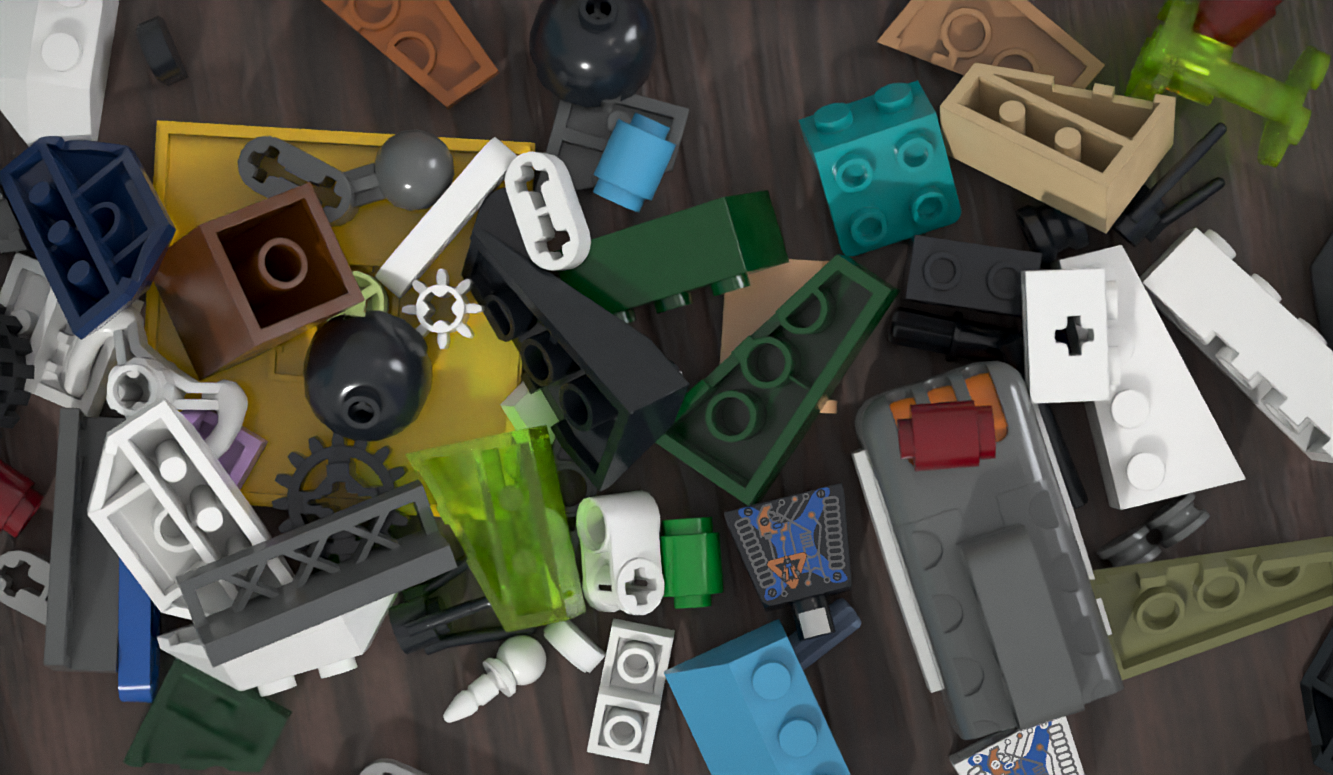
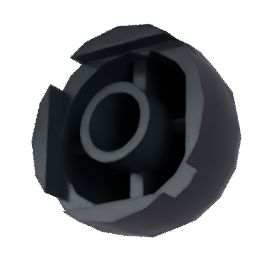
M543 0L537 10L529 37L530 56L537 68L536 75L542 85L561 100L583 107H600L603 100H613L621 96V102L632 97L648 80L657 48L653 15L643 0Z
M366 310L365 317L345 319V314L332 317L315 332L307 349L304 361L305 397L315 416L337 435L354 441H379L402 432L418 418L430 393L433 372L431 361L427 355L428 346L423 336L408 322L383 311Z

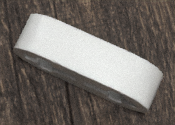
M542 152L522 153L513 159L507 168L505 186L526 250L531 260L543 269L551 271L574 269L582 264L588 256L591 238L569 171L564 162L555 155ZM532 167L535 170L547 171L549 181L541 185L542 195L540 192H532L527 189L526 182L534 178ZM553 226L556 231H567L569 233L570 241L562 246L563 255L560 252H549L547 242L555 237Z

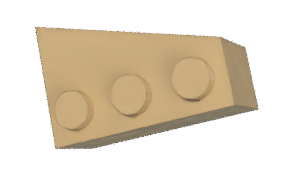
M975 62L940 105L941 133L948 156L1107 233L1174 143L1176 97L1155 94L1154 101L1120 96L1115 95L1114 86L1097 83L1094 84L1092 91L1054 84V76Z

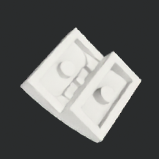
M16 252L0 292V304L6 307L4 315L17 317L23 326L17 335L19 338L29 339L33 350L32 353L25 355L26 365H35L34 379H26L24 390L65 408H80L86 417H99L107 396L108 375L114 366H117L114 336L107 338L100 347L91 367L86 392L80 396L69 394L65 390L64 384L68 359L78 337L73 334L38 259ZM137 299L130 306L141 312L144 302Z

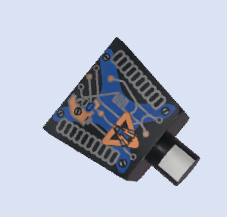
M842 483L724 512L727 528L764 611L768 612L790 606L799 641L835 633L836 629L827 597L851 591L852 588L845 494Z

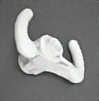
M129 306L98 331L82 340L77 339L68 359L64 384L65 390L69 394L80 396L86 392L95 357L106 339L114 336L117 366H114L108 375L109 381L106 396L107 403L111 409H115L123 414L127 420L164 396L177 410H216L218 423L204 441L217 459L231 447L242 428L247 411L248 398L245 392L234 381L223 379L219 382H198L180 370L173 362L166 360L148 344L144 330V319L139 310ZM186 393H202V399H184Z

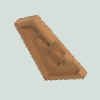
M911 0L877 41L963 76L976 62L1054 76V84L1086 89L1105 66V64L1028 0Z

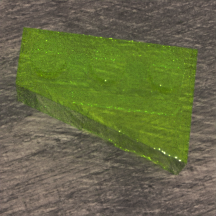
M547 425L405 454L415 472H420L438 504L436 509L445 525L449 524L469 558L466 560L468 566L506 632L567 621L586 612Z

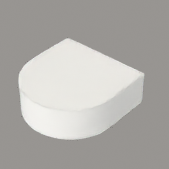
M560 611L544 628V636L552 646L584 673H590L606 655L597 644Z

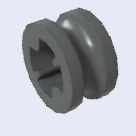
M1193 492L1174 497L1145 521L1150 530L1158 529L1161 532L1162 538L1159 543L1163 548L1166 549L1177 544L1197 530L1210 517L1205 508L1197 509L1194 506L1193 500L1196 495Z
M1144 523L1127 530L1109 541L1097 551V555L1100 560H1109L1113 568L1148 563L1156 558L1162 550L1158 544H1151L1147 541L1146 535L1149 529Z

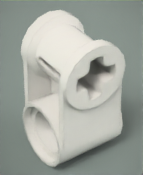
M639 490L583 499L576 513V527L580 539L583 572L582 589L585 599L591 607L603 612H615L620 609L632 615H645L652 612L661 602L665 585L662 574L659 540L660 514L654 498L649 492ZM634 579L646 580L648 585H634ZM599 584L611 585L612 591L600 590Z

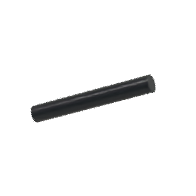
M1020 333L1006 335L997 342L1004 362L1019 371L1025 381L1022 335ZM1037 403L1073 510L1080 508L1088 502V497L1049 403Z

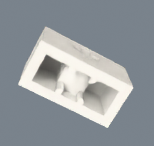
M1105 268L1021 271L1025 383L1031 404L1110 400V385H1120L1121 382L1119 347L1108 346L1107 320L1118 319V289L1116 280L1106 281ZM1067 316H1074L1076 325L1088 330L1087 339L1077 341L1076 353H1068L1067 344L1055 341V330L1066 328Z

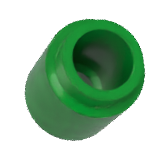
M712 517L662 520L663 536H659L662 574L665 582L663 597H674V608L676 609L712 606L711 594L724 592L720 532H713Z

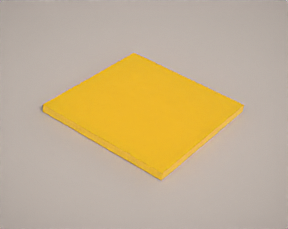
M157 120L153 187L176 228L170 246L200 224L267 199V197L248 187L243 182L238 170V159L241 150L249 141L257 137L272 136L279 138L345 172L374 163L378 150L388 138L395 134ZM438 137L446 144L453 157L455 174L452 183L490 140ZM501 141L517 156L522 153L536 152V143ZM265 156L261 160L260 167L267 172L266 179L269 176H275L278 178L283 177L300 186L309 183L284 170L285 167L277 162L278 156L275 159ZM534 178L526 182L528 191L533 192ZM505 179L496 190L506 187ZM335 181L331 188L321 185L318 187L312 184L317 197L323 202L322 208L325 206L337 208L340 204L342 197L334 192L337 181ZM387 199L361 206L350 222L342 226L331 227L351 271H359L375 277L386 260L433 206L427 209L409 211L396 207ZM479 210L420 277L419 281L425 283L428 287L437 285L436 275L438 269L447 270L449 286L456 288L464 280L461 272ZM153 281L146 296L145 332L148 344L166 360L173 362L180 370L198 382H219L224 379L234 381L242 388L248 398V407L242 426L267 440L268 443L240 491L251 506L273 507L272 501L288 494V488L281 486L275 481L277 474H294L296 468L287 456L292 451H297L309 457L312 453L309 448L308 439L317 435L324 441L327 447L332 446L334 432L315 416L305 397L304 361L307 349L315 332L327 322L325 321L253 359L199 381ZM412 286L403 297L398 298L385 287L389 297L388 314L404 319L416 329L421 324L417 315L402 312V307L416 305L420 294ZM471 291L466 294L469 303L478 304ZM454 295L449 298L433 296L430 301L436 309L434 315L430 318L433 323L439 320L451 323L455 321L457 316L451 309L457 300ZM483 312L478 314L470 313L466 324L472 328L475 334L473 338L462 336L456 331L450 333L449 348L440 349L437 342L438 333L430 331L426 337H423L428 346L427 355L431 361L433 372L431 390L418 418L394 436L379 441H370L369 450L375 453L387 445L393 449L385 463L390 469L406 466L408 470L402 478L396 481L397 486L400 487L419 480L424 487L433 516L513 521L519 434L500 404L522 382L520 376L523 375V363L513 341L504 342L499 340ZM186 393L184 399H201L202 393ZM347 438L348 445L355 444L354 440ZM354 458L357 474L370 485H382L380 478L370 466ZM328 459L318 464L311 471L305 481L303 490L316 489L327 477L326 465H328ZM340 482L338 491L322 499L315 500L317 503L329 502V505L340 506V509L343 510L372 497H358V493H348L345 488V482ZM413 502L398 508L399 511L407 515H417Z

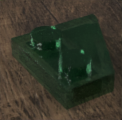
M176 657L123 763L130 767H143L146 763L180 764V769L206 770L212 766H222L229 771L260 772L268 761L292 711L264 696L260 697V694L251 689L238 691Z

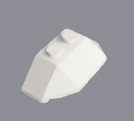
M0 0V111L28 146H31L44 136H60L64 141H98L119 0Z
M164 396L107 432L87 508L88 516L160 612L192 620L175 577L269 540L272 536L195 427ZM281 555L267 561L258 581L279 588L291 583L295 575L284 556ZM250 568L239 572V574L246 576ZM221 579L196 589L205 616H210L231 607L241 587ZM252 592L249 599H252L261 594Z
M399 592L214 668L203 649L193 623L166 631L157 636L160 649L238 691L258 687L260 697L297 686L294 675L318 668L320 677L327 678L357 668L355 656L364 654L370 648L389 612V608L392 607Z

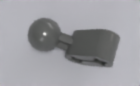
M419 129L401 131L388 138L378 150L374 163L345 172L290 143L272 136L257 137L249 141L241 150L238 159V170L243 182L253 191L267 198L300 185L283 177L269 176L266 179L267 172L260 167L261 160L265 156L273 159L278 156L277 162L285 167L284 170L318 187L321 185L331 188L335 181H337L334 192L342 197L340 204L337 208L332 206H325L323 208L331 227L342 226L350 222L361 206L387 199L396 207L409 211L427 209L433 206L450 187L455 174L453 157L446 144L434 134Z

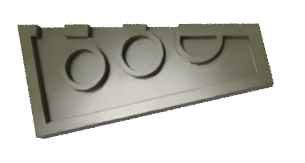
M1333 536L1093 570L1095 579L1090 580L1095 598H1101L1112 631L1108 638L1122 680L1333 606Z

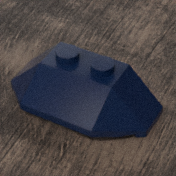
M44 136L0 170V183L75 336L82 340L98 331L150 289L175 235L176 228L139 158L128 145L90 140L64 141L60 136Z

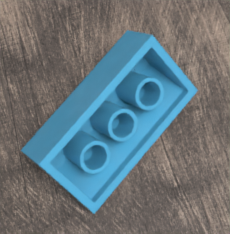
M780 619L664 671V675L711 775H851Z

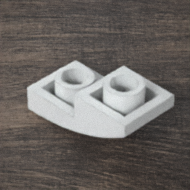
M613 618L587 752L649 764L666 679L664 671L668 669L675 630Z

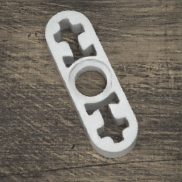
M496 137L491 139L391 254L377 272L375 278L398 298L403 297L412 288V282L420 279L479 210L485 198L503 182L507 168L512 160L518 156Z

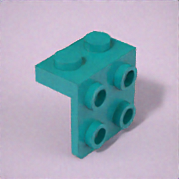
M918 80L908 84H888L878 89L872 96L848 104H828L818 109L814 115L798 120L804 142L819 173L838 243L845 255L857 256L908 239L914 235H920L953 224L960 218L961 207L937 114Z

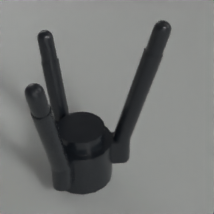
M1221 122L1217 123L1151 189L1143 184L1111 228L1135 248L1144 238L1152 243L1167 226L1222 189L1225 181L1221 177H1216L1158 215L1166 207L1161 199L1226 133L1227 126Z
M505 527L455 560L458 568L403 590L405 602L390 607L389 618L395 637L405 654L408 655L424 648L426 654L431 655L451 647L504 640L517 635H532L537 631L536 624L528 622L445 634L453 630L452 621L494 606L496 604V597L488 594L449 608L446 607L439 595L429 598V595L513 538L516 533L514 527Z

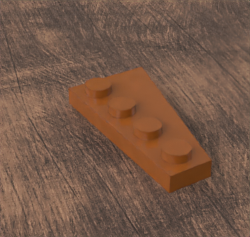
M321 0L447 109L455 106L500 73L449 0Z

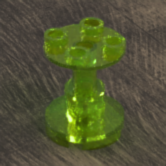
M1165 0L1156 16V19L1165 23L1164 25H1157L1151 38L1146 37L1131 72L1124 96L1153 102L1155 94L1162 95L1165 90H1168L1206 107L1210 105L1214 97H1218L1268 118L1260 141L1257 160L1260 165H1269L1276 168L1281 162L1288 144L1296 146L1307 128L1312 111L1302 105L1309 89L1315 91L1320 86L1328 70L1331 55L1318 50L1317 47L1312 45L1308 46L1296 61L1285 83L1231 61L1233 47L1192 31L1199 7V0Z

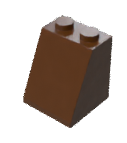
M311 182L198 225L168 248L154 278V284L199 381L253 359L365 301Z

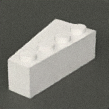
M1123 246L1110 247L1050 263L1051 270L1105 268L1106 281L1116 280L1118 319L1107 320L1108 346L1119 347L1121 382L1120 385H1110V400L1084 401L1109 506L1123 510L1245 480V476ZM1067 316L1066 332L1071 352L1076 353L1077 341L1087 339L1088 330L1087 328L1077 326L1074 316Z

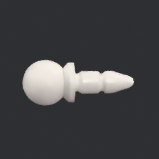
M517 635L505 640L498 649L496 659L488 658L483 662L487 674H482L468 685L467 690H462L454 697L444 712V720L451 723L471 716L478 711L480 705L484 706L497 696L499 690L506 696L511 697L516 693V685H527L536 681L542 675L546 666V654L542 645L536 639L526 635Z

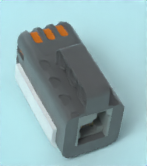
M1000 361L976 362L876 394L867 399L859 408L855 419L856 435L861 448L851 452V456L926 686L931 693L940 690L951 726L963 740L976 739L1013 727L1023 731L1084 711V704L1124 689L1120 671L1108 638L1112 631L1101 598H1095L1090 580L1095 579L1079 525L1038 404H1031L1026 383L1019 371L1010 364ZM974 400L975 406H992L996 439L995 459L980 460L979 467L917 472L914 470L913 458L900 459L897 419L910 418V405Z

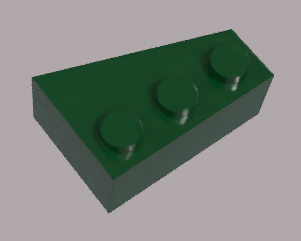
M764 190L725 196L591 239L589 254L584 262L574 269L559 271L563 282L628 324L637 321L634 312L636 308L654 304L656 314L693 304L690 292L711 286L714 296L751 286L749 274L789 263V258L769 191ZM562 249L557 250V251H554V252H560V253L563 255Z

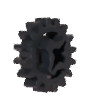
M333 433L332 446L327 447L318 435L309 438V448L312 454L307 457L300 452L292 451L287 457L296 468L295 473H280L276 476L275 481L281 486L288 488V494L272 501V506L276 509L288 510L290 516L278 529L280 533H286L308 524L309 522L305 514H316L318 517L323 518L341 511L340 506L329 505V502L317 503L315 500L322 499L338 491L340 482H345V488L348 493H358V497L371 496L373 498L398 488L396 481L402 478L408 470L406 466H399L393 469L388 467L385 462L389 459L393 450L389 445L373 453L369 450L370 441H355L354 445H348L346 437ZM354 458L370 466L380 478L382 485H370L357 474ZM328 459V465H326L327 477L316 489L303 490L305 481L311 471L318 464ZM398 508L388 513L380 533L397 539L390 530L391 526H407L411 518L404 512L399 511ZM345 530L331 535L333 540L327 539L319 557L330 560L332 554L339 555L340 562L353 557L361 539H359L358 535ZM374 542V544H373L371 550L376 548V547H375V542ZM310 544L298 549L305 551L309 548Z

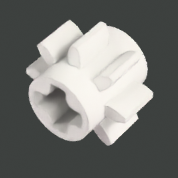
M438 269L436 275L437 285L428 287L419 280L412 282L414 289L420 296L417 299L416 305H406L402 307V312L417 315L421 324L416 330L423 337H426L430 331L438 333L437 342L440 349H448L450 333L458 331L467 338L475 336L472 328L466 323L470 313H481L484 311V306L475 303L470 304L466 297V294L472 289L474 284L471 279L461 281L455 288L449 286L447 270ZM454 295L457 299L451 308L457 316L453 323L444 320L432 322L430 318L436 310L430 303L433 296L449 298Z

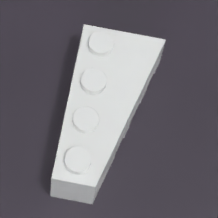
M1197 228L1184 231L1139 277L1152 303L1311 460L1333 463V351L1326 346V340L1308 322L1302 318H1295L1279 303L1282 300L1281 296L1267 281L1255 273L1250 277L1232 260L1236 256L1235 251L1216 232L1208 229L1203 234Z

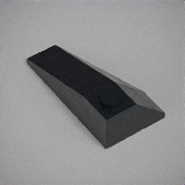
M485 229L473 233L461 276L464 280L471 279L474 282L470 291L477 303L484 306L483 313L498 339L504 342L513 341L521 355L522 363L526 370L520 376L530 394L542 391L559 420L550 428L561 447L600 492L605 490L674 424L690 384L683 377L678 366L673 361L667 359L648 337L547 270L539 267Z

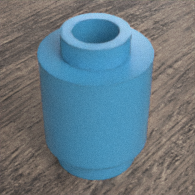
M636 112L630 123L618 119L593 174L599 177L593 192L639 213L645 199L652 201L676 148V144L665 140L670 128Z

